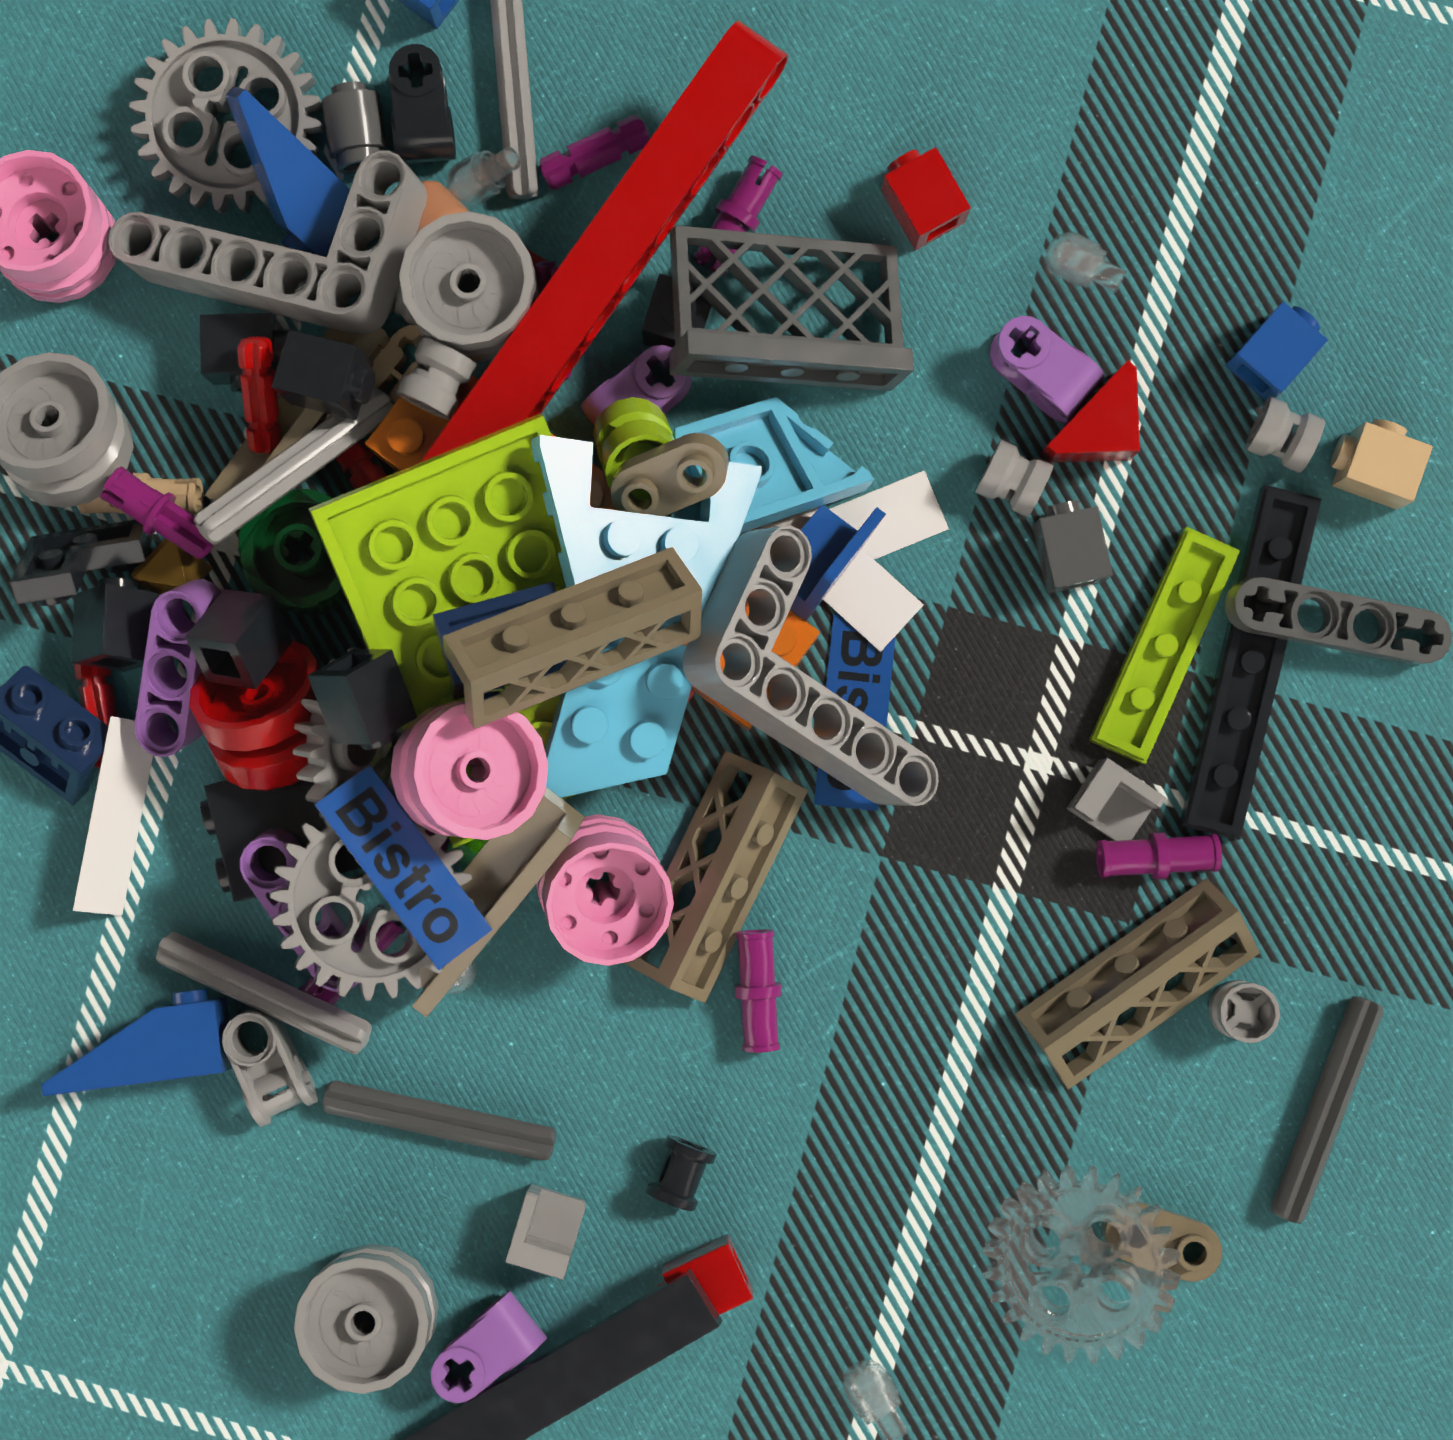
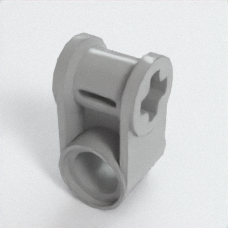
M253 1007L248 1008L228 1022L223 1031V1048L240 1083L247 1108L260 1127L271 1124L272 1116L300 1103H304L307 1106L317 1103L318 1096L312 1077L305 1063L298 1055L284 1022ZM245 1022H257L265 1028L268 1035V1043L265 1050H252L244 1044L241 1038V1028ZM283 1086H289V1088L280 1091L274 1095L269 1094L270 1092L275 1091Z

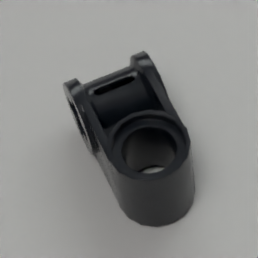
M422 44L403 46L394 53L389 63L393 107L391 124L395 154H398L406 164L456 160L451 108L450 106L448 107L446 81L439 57L432 49ZM423 69L425 73L422 80L423 86L412 87L410 82L413 79V70Z

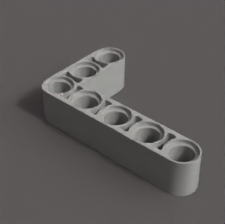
M378 151L366 157L356 171L327 257L142 212H131L119 218L110 230L108 242L110 251L119 261L150 283L353 334L367 335L379 329L389 315L400 283L399 273L404 253L417 234L420 220L427 204L428 194L425 185L398 154L391 151ZM399 181L396 189L385 195L388 187ZM380 236L377 244L372 249L365 251L369 242L375 237ZM150 243L148 249L143 252L145 247ZM202 255L199 262L192 267L195 259ZM251 267H254L251 275L243 280L245 273ZM307 279L305 286L299 292L294 293L297 285ZM361 291L358 300L353 305L346 307L349 298Z
M793 526L751 530L740 535L731 550L701 615V638L689 642L685 649L683 671L687 680L702 693L871 802L879 805L920 806L929 802L936 793L939 780L935 763L928 755L771 651L812 559L811 546L806 535L800 529ZM770 549L773 551V563L770 558ZM746 600H747V602H748V604H749V615H748V616H747L746 610H745ZM721 654H723L725 661L724 671L720 667ZM767 686H769L770 688L769 701L767 699L766 692ZM812 717H814V727H813V728H812Z

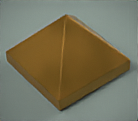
M165 538L146 560L132 572L131 576L149 592L158 593L159 597L161 594L194 579H204L213 568L204 559L195 558Z

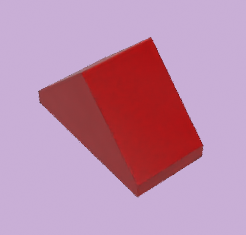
M1127 360L1047 445L1040 456L1049 463L1129 461L1140 452L1137 367Z

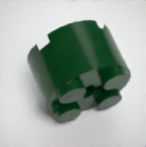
M312 489L291 490L242 526L239 533L238 549L240 550V559L245 577L257 593L274 596L277 605L290 612L323 615L341 606L347 599L309 511V508L332 498ZM299 543L305 546L311 544L310 548L315 554L309 562L302 559L299 561L300 558L293 552L295 546Z

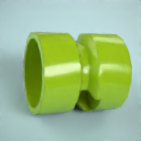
M635 397L617 400L607 406L596 419L593 430L595 448L610 489L615 473L623 462L675 440L668 420L660 407L647 399ZM637 488L631 491L632 495L638 500H648L651 498L649 492L644 489Z

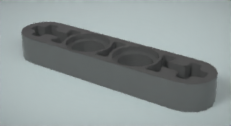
M1265 577L1250 578L1234 584L1225 598V613L1228 620L1237 629L1244 632L1401 663L1425 664L1438 661L1449 651L1452 642V631L1448 622L1440 614L1433 611ZM1258 591L1257 598L1260 602L1273 605L1283 603L1280 614L1266 612L1255 614L1252 619L1253 611L1248 607H1244V598L1253 596ZM1307 599L1316 601L1324 613L1322 626L1313 633L1304 630L1298 621L1297 612L1299 606ZM1362 610L1371 612L1376 617L1379 625L1376 638L1368 644L1360 641L1353 631L1355 616ZM1422 628V633L1429 635L1431 642L1429 646L1420 647L1419 642L1405 638L1394 639L1397 629L1405 631Z

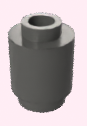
M351 81L334 85L331 88L332 94L321 100L330 158L337 161L338 171L344 174H356L361 162L370 154L378 151H388L379 93L366 89V84L363 82Z

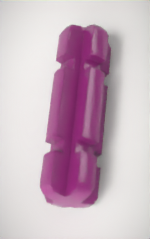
M631 115L616 122L618 127L612 131L609 127H606L566 146L568 149L566 153L561 154L557 150L541 158L539 168L546 184L551 190H557L572 183L571 178L576 174L582 178L622 159L621 154L625 151H628L631 155L643 149L650 140L643 120L638 115Z

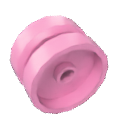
M453 701L427 708L416 719L406 725L393 749L390 775L397 801L415 823L438 835L489 840L512 833L533 816L546 790L548 761L542 738L525 716L515 712L474 729L466 716L465 702ZM467 765L472 766L470 779L466 774Z

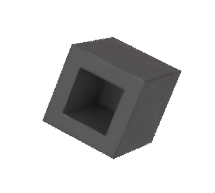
M1079 500L1046 507V517L1039 518L1032 526L1047 594L1102 583L1112 577L1113 572L1098 506L1081 509Z

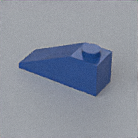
M233 86L225 96L274 222L288 234L283 239L282 244L287 248L327 257L350 189L246 89Z
M207 988L171 993L172 1004L152 1009L42 1083V1095L49 1096L216 1074L232 1069L222 1043L223 1031L229 1022L227 998L209 999Z

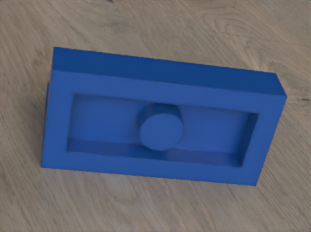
M824 505L817 509L801 529L810 543L812 559L790 610L804 621L808 620L862 550L886 515L885 512L876 507L860 529L856 530Z

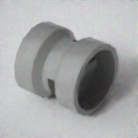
M422 338L414 353L418 365L411 374L403 376L396 394L424 411L440 418L451 420L458 406L456 398L458 387L470 381L477 365L465 355L429 338Z
M1270 396L1262 406L1251 428L1245 450L1261 457L1268 454L1280 458L1284 467L1301 473L1317 448L1325 427V419L1311 413L1296 414L1290 411L1286 402Z
M1001 439L978 483L975 493L990 500L998 497L1003 500L1007 499L1012 511L1028 518L1046 486L1054 465L1039 457L1028 461L1019 454L1016 446Z
M1232 980L1218 986L1211 995L1208 1004L1209 1018L1213 1026L1221 1034L1245 1043L1260 1042L1268 1038L1277 1028L1280 1019L1279 1004L1274 994L1264 986L1243 980Z

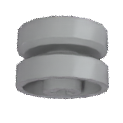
M471 211L443 215L420 229L405 250L399 273L403 302L424 338L442 343L465 355L473 362L494 359L539 296L537 275L530 253L518 234L495 217ZM476 282L478 288L474 292L465 293L463 287L469 283Z
M48 352L25 357L0 373V465L5 469L22 494L40 505L61 508L89 503L100 496L101 492L105 490L103 487L106 481L117 468L121 466L125 469L128 468L134 448L131 425L93 366L74 355Z
M367 1244L345 1250L321 1269L311 1280L298 1301L294 1333L300 1356L315 1377L337 1390L366 1394L390 1388L412 1371L435 1332L439 1306L433 1281L416 1259L396 1247ZM358 1312H369L373 1315L375 1323L371 1318L361 1321Z

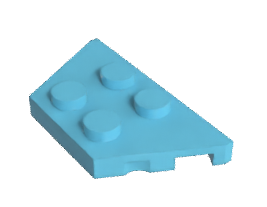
M777 397L677 427L672 433L674 439L690 433L708 434L716 438L724 446L730 462L762 466L761 477L740 533L867 491L874 481L871 473L863 466L854 471L829 451L833 442L816 428L806 426L799 419L798 414ZM691 465L685 468L690 476L702 477V467ZM700 501L671 513L670 517L699 521Z
M625 637L610 642L601 653L616 648ZM685 644L560 694L545 747L548 761L546 782L548 789L562 798L667 774L692 688V684L687 680L683 671V656L687 647Z

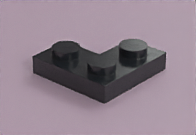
M136 520L31 536L10 581L16 604L37 601V604L40 606L57 605L69 600L73 595H77L86 571L105 568L107 572L119 573L135 568L140 562L146 560L153 539L152 535L143 532V525Z

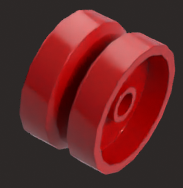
M293 641L257 689L208 682L203 672L200 673L192 686L189 707L227 781L243 789L270 790L292 785L299 781L296 774L308 765V758L294 755L293 749L307 743V735L294 729V726L298 722L310 721L311 713L304 708L301 701L302 699L317 700L307 675L320 668L316 658L307 646Z

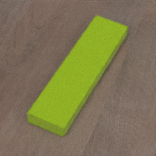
M1185 527L1182 530L1091 734L1090 742L1141 765L1146 764L1240 550L1189 527Z

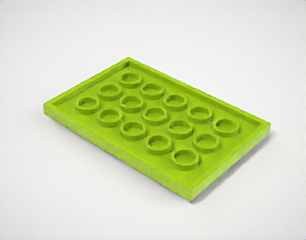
M537 414L309 508L367 648L392 649L417 716L427 708L453 701L465 702V697L457 700L453 699L450 690L451 679L433 625V614L554 582L556 591L566 588L558 553L562 552L554 518L553 516H548L542 494L547 492L540 462H534L531 450V440L539 435L551 436L546 420L541 414ZM560 695L518 711V713L528 719L542 738L544 749ZM467 765L466 774L469 779L472 775V766ZM574 795L562 797L561 799L565 800ZM448 836L453 848L474 840L472 838Z

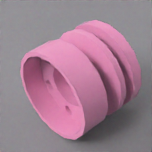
M25 150L0 158V271L18 290L35 300L63 303L83 298L103 284L116 263V257L110 251L108 242L110 230L115 223V219L76 168L57 155L49 152ZM52 232L59 236L54 242L46 239Z
M600 814L586 816L572 841L536 883L538 898L545 912L550 930L564 950L584 962L610 966L633 961L653 948L669 926L674 905L670 879L642 832L621 818ZM604 872H607L610 878L608 882L599 880ZM589 878L598 879L594 888L590 887L588 883Z

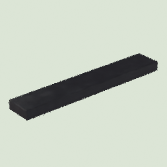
M1269 485L1260 487L1238 582L1250 578L1265 577L1301 585L1322 499ZM1258 591L1255 595L1244 598V607H1248L1253 611L1252 619L1255 614L1266 612L1280 614L1283 603L1273 605L1260 602L1257 598ZM1228 620L1179 826L1217 834L1218 836L1234 840L1241 839L1288 640L1244 632L1237 629Z
M690 1268L482 1390L469 1401L458 1404L399 1440H525L715 1330L721 1325L723 1320Z

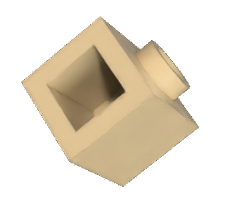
M1381 419L1373 420L1372 424L1365 422L1351 431L1350 435L1342 434L1337 442L1330 462V467L1337 469L1331 486L1398 510L1414 502L1433 446L1407 437L1406 428L1394 422Z

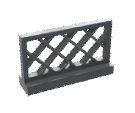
M675 225L670 231L675 346L669 352L670 375L892 391L914 371L912 348L903 347L896 246ZM688 245L706 247L722 265L710 277L705 279L688 261ZM729 249H734L737 251L734 254H732V252ZM747 251L762 252L778 269L764 284L738 260ZM784 254H789L793 256L790 259H788ZM802 256L817 257L833 274L819 289L794 265ZM839 259L848 261L845 264H843ZM856 261L880 263L881 287L873 294L849 270ZM727 270L752 294L737 310L712 286ZM782 275L808 299L793 315L768 290ZM837 280L862 304L848 319L823 295ZM690 284L696 289L691 295ZM881 294L882 303L877 299ZM701 295L725 319L716 330L692 328L691 304ZM756 300L781 324L773 334L758 333L741 316ZM811 305L837 329L828 339L815 338L797 320ZM866 309L884 326L885 343L869 342L853 326L852 323ZM732 326L736 331H727L726 329ZM787 330L792 336L782 334ZM842 334L847 340H839L837 338Z

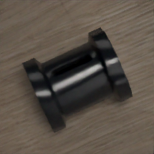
M667 1135L664 1145L668 1148V1152L656 1182L649 1183L646 1193L671 1206L687 1211H695L698 1201L694 1198L706 1165L713 1164L717 1154L697 1143L677 1136Z

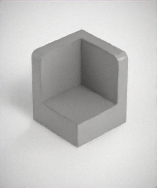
M1109 758L1097 761L1066 809L1113 841L1132 840L1151 810L1160 808L1166 797Z
M531 1184L527 1190L505 1262L563 1280L585 1212L586 1202L577 1197Z

